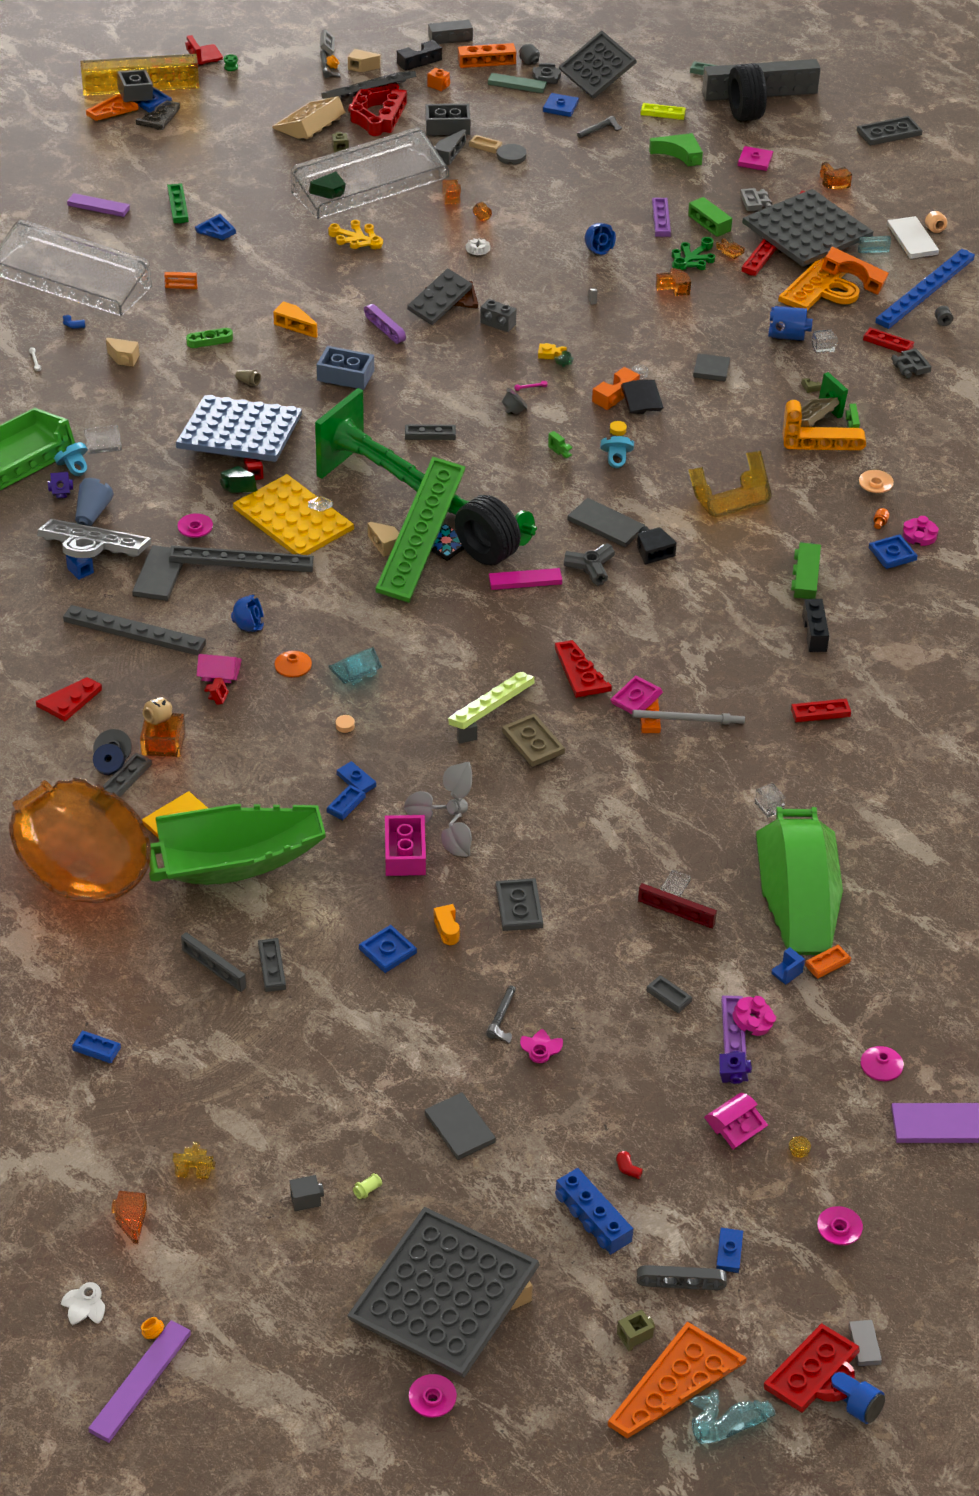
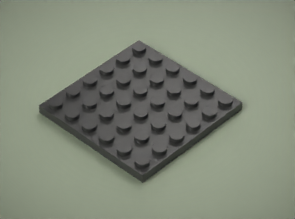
M813 189L744 217L742 221L744 225L803 267L826 257L831 247L843 250L873 237L874 232Z
M424 1207L347 1316L350 1321L465 1378L540 1264L538 1260Z

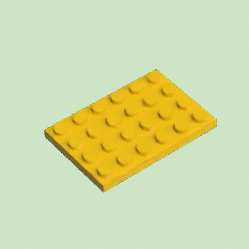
M288 474L233 503V509L292 554L309 555L354 530V524Z

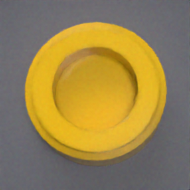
M614 421L610 424L611 434L622 436L626 433L627 425L624 422Z

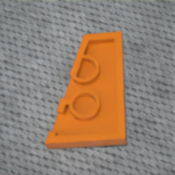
M117 94L87 109L86 115L98 121L139 110V106L133 101L124 102L122 96Z

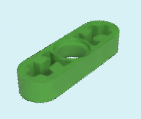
M220 328L190 333L186 336L187 346L199 348L229 343L233 340V331L230 328Z

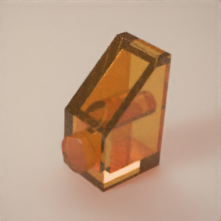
M119 1191L117 1199H113L112 1213H115L116 1223L134 1244H138L147 1210L146 1193Z

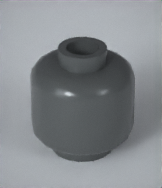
M524 44L519 50V57L526 65H534L539 61L540 52L533 44Z

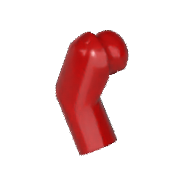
M619 1152L616 1156V1162L620 1172L640 1179L643 1169L632 1165L629 1152Z

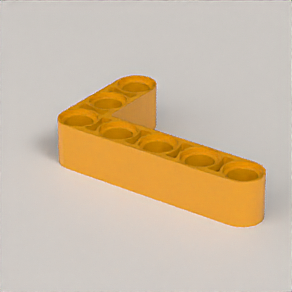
M790 400L786 403L782 431L785 448L803 450H862L866 447L863 429L801 427L802 411L800 402Z

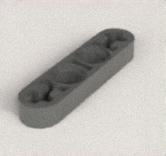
M644 1265L637 1269V1283L645 1287L721 1290L727 1285V1275L725 1271L713 1268Z

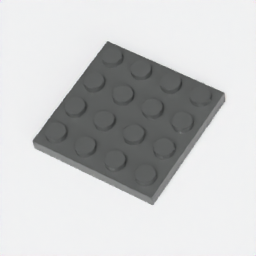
M600 31L563 62L559 68L594 99L634 66L637 61L605 32Z

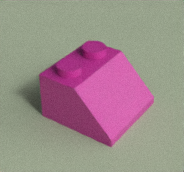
M198 654L197 676L202 677L201 681L213 682V678H222L224 683H231V680H237L242 659L229 656Z

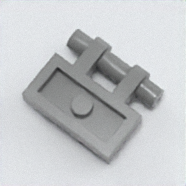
M756 188L740 190V195L747 211L762 210V206L764 208L772 206V201L769 199V194L765 189L756 191Z

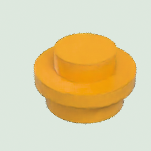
M333 55L326 58L327 65L330 68L337 69L340 64L338 59Z
M156 1317L147 1319L141 1325L143 1337L145 1339L157 1338L164 1329V1323Z

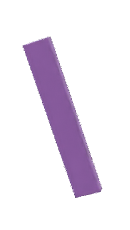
M172 1320L167 1324L89 1426V1433L110 1443L190 1337L191 1331Z

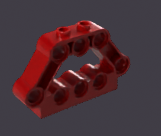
M389 83L370 89H360L356 96L353 97L352 104H349L350 121L365 129L371 136H380L383 132L392 133L407 104V90L399 89V85L396 83ZM383 104V108L379 110V116L368 111V108Z

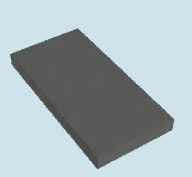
M910 116L857 126V132L870 146L920 136L923 132Z
M589 498L576 507L567 518L568 521L623 547L628 546L638 536L639 530L645 526V524Z
M152 545L133 588V596L168 601L183 566V563L169 562L170 547Z

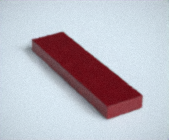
M643 883L639 887L638 902L713 929L717 910Z

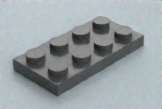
M447 268L407 305V310L433 325L472 289V283Z

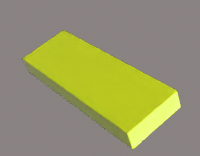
M643 103L641 108V115L681 120H684L686 112L685 107Z

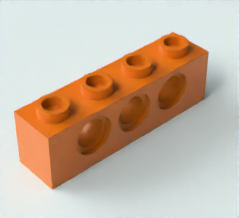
M514 43L458 47V63L460 68L516 64V49Z

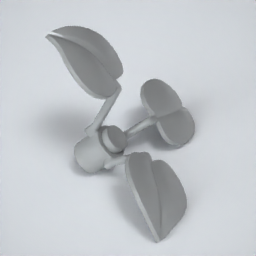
M464 762L450 766L444 772L443 785L446 790L451 791V796L455 798L450 800L447 805H432L433 798L431 794L425 791L411 794L404 803V810L407 815H425V824L432 819V809H447L451 815H456L450 821L449 828L442 831L441 840L447 851L461 857L470 856L472 841L469 827L462 822L455 823L458 818L462 817L461 814H464L468 809L466 800L462 798L468 795L472 785L470 762Z

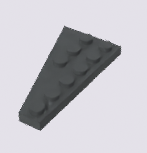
M415 71L397 72L322 92L321 95L322 99L339 95L345 97L349 96V93H357L360 89H370L389 83L405 82L406 79L417 76Z

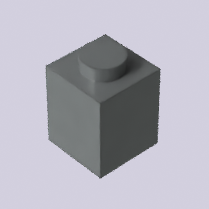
M316 1175L289 1180L294 1211L321 1206V1197L324 1196V1189L322 1183L318 1184Z

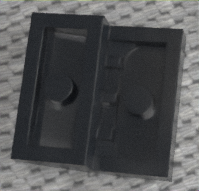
M636 380L621 384L629 413L644 414L646 411H661L664 408L655 380Z

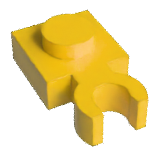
M539 344L538 358L554 360V357L566 359L567 347L561 346L557 348L554 344Z

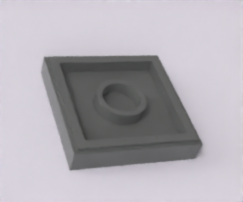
M698 353L693 377L726 381L730 357Z

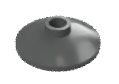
M109 729L102 732L96 738L93 745V752H95L104 744H114L122 750L125 760L129 757L132 750L129 736L118 729ZM107 758L106 762H110L112 758Z

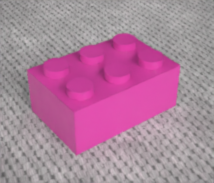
M425 815L385 816L386 876L426 875Z

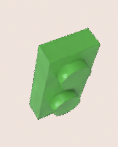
M849 404V410H846L847 428L860 427L856 404Z

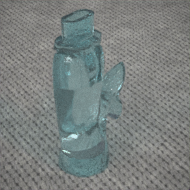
M712 1390L708 1395L697 1396L690 1400L692 1405L704 1410L692 1419L693 1434L700 1444L727 1439L745 1429L757 1426L761 1422L765 1423L767 1418L775 1416V1410L769 1401L760 1402L753 1400V1402L744 1401L733 1405L720 1419L716 1420L719 1412L718 1390Z

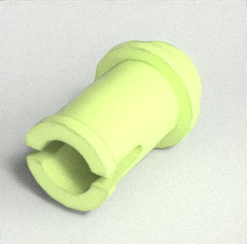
M373 1173L363 1182H357L353 1192L358 1199H366L370 1192L382 1185V1180L377 1174Z

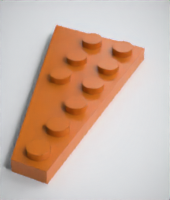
M687 1321L608 1420V1427L628 1439L744 1365L747 1358Z

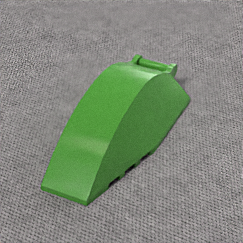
M232 804L156 817L159 842L145 845L144 853L148 856L150 866L149 878L151 881L173 879L191 884H224L252 878L279 868L310 850L326 837L318 805H293V808H280V805H273V808H261L260 804H254V808H241V804ZM161 853L164 868L158 869L156 854Z
M776 807V820L756 831L762 894L768 901V908L775 917L774 922L776 926L780 928L781 937L786 949L791 947L799 955H818L832 948L843 894L835 832L818 820L817 807H811V809H782V807ZM783 817H811V819H783Z

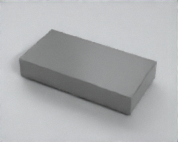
M873 1321L849 1322L848 1327L851 1340L860 1348V1352L856 1356L857 1366L881 1365L882 1359Z

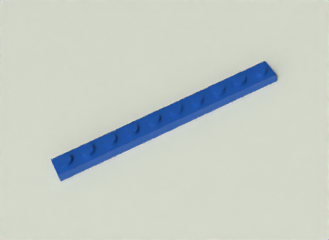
M959 250L876 317L875 323L887 329L891 328L972 262L975 254L970 253L968 250Z

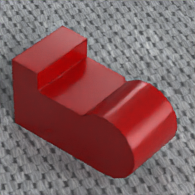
M244 458L245 470L250 473L258 472V475H254L255 480L264 479L262 461Z

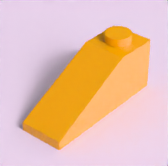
M283 301L273 311L274 325L314 338L318 337L317 323L298 306Z

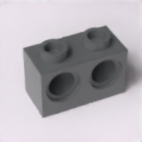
M488 299L481 306L480 323L509 332L516 325L517 308Z

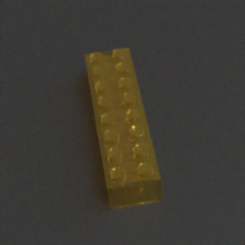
M197 54L80 61L83 95L120 93L117 87V71L141 69L147 70L153 87L160 91L199 88Z

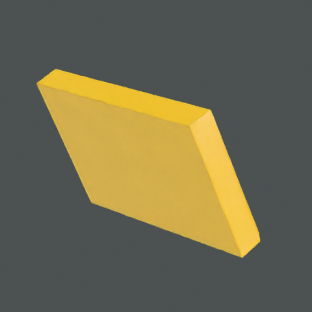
M188 791L143 818L142 824L158 838L156 817L207 809L208 807Z

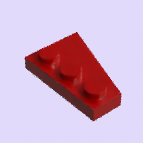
M86 677L37 700L36 707L66 722L102 690V684Z

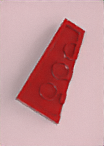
M573 640L555 643L556 653L576 698L612 691V685L604 680V676L600 672L595 670L594 664L585 658V654Z

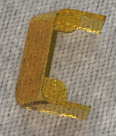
M761 450L746 453L750 470L743 472L740 476L742 487L712 495L711 488L706 482L703 467L688 469L695 497L709 515L720 517L770 501L772 493Z

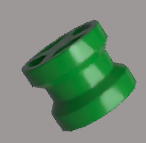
M233 54L224 56V69L227 71L237 70L238 57Z

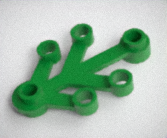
M703 237L701 245L692 252L690 251V243L682 242L681 250H672L671 256L675 258L672 262V267L677 271H683L687 267H697L699 270H705L706 262H715V255L712 253L706 255L699 254L704 250H711L714 240L711 237ZM681 251L684 252V258L681 257Z

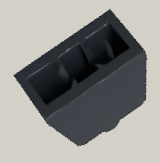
M644 526L639 530L637 548L645 565L676 556L677 543L662 528L658 527L650 530L647 526Z

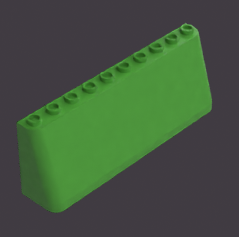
M33 408L0 425V490L56 462L54 459L55 455L59 451L65 452L67 446L75 443L68 419Z

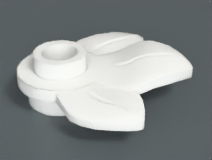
M87 1282L80 1289L71 1290L63 1297L61 1305L69 1308L68 1318L71 1325L81 1322L87 1316L96 1324L101 1322L105 1313V1304L100 1299L102 1292L96 1283ZM88 1290H93L91 1296L85 1295Z

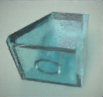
M374 647L350 655L328 667L344 684L351 682L354 685L361 682V677L365 675L368 678L377 674V670L382 668V665Z

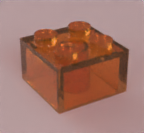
M172 713L170 719L158 725H153L144 718L140 736L142 755L180 757L185 735L184 714Z

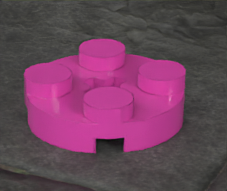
M919 516L904 522L903 537L911 544L917 542L920 543V546L931 545L938 536L939 528L935 523L928 520L926 516Z
M761 996L741 998L734 1007L733 1020L736 1025L743 1031L747 1029L753 1032L752 1035L755 1036L767 1034L776 1021V1016Z

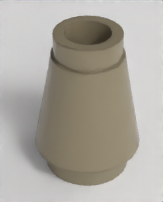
M238 370L235 375L237 380L250 386H257L261 381V375L256 370Z

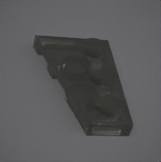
M166 100L156 106L153 112L145 113V117L142 119L137 118L136 125L164 130L180 109V103Z

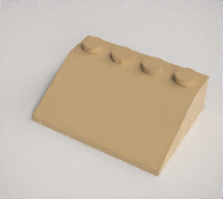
M339 96L311 101L272 127L297 139L305 138L306 140L313 137L314 133L321 132L323 127L330 126L332 121L339 120L341 115L346 112Z

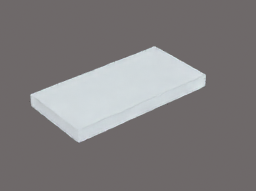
M916 216L887 220V226L909 259L939 254V249Z

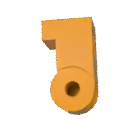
M453 904L434 908V923L443 943L446 945H455L459 942L460 927L455 922L456 910Z

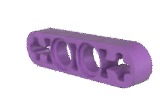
M370 304L364 307L367 319L396 344L406 340L404 330L377 306Z

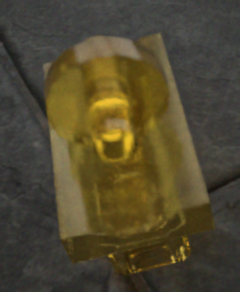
M194 1141L192 1148H184V1154L173 1153L172 1160L175 1164V1174L177 1177H188L189 1167L197 1168V1178L209 1179L211 1169H215L216 1162H214V1157L206 1156L207 1149L199 1148V1142Z

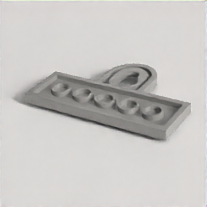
M50 519L38 529L37 536L44 537L45 540H60L63 543V553L75 558H91L97 556L104 549L110 550L112 553H126L128 556L135 557L151 545V538L56 519Z

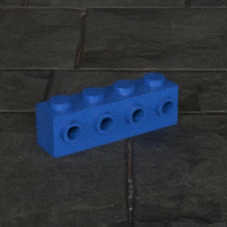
M579 1168L556 1180L555 1194L557 1199L561 1203H565L572 1216L578 1218L583 1223V1227L588 1233H592L601 1248H605L611 1255L632 1242L633 1227Z

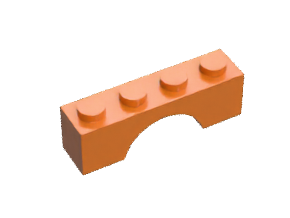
M831 247L821 269L834 275L838 273L853 274L862 281L864 289L877 295L884 286L889 274L835 247Z

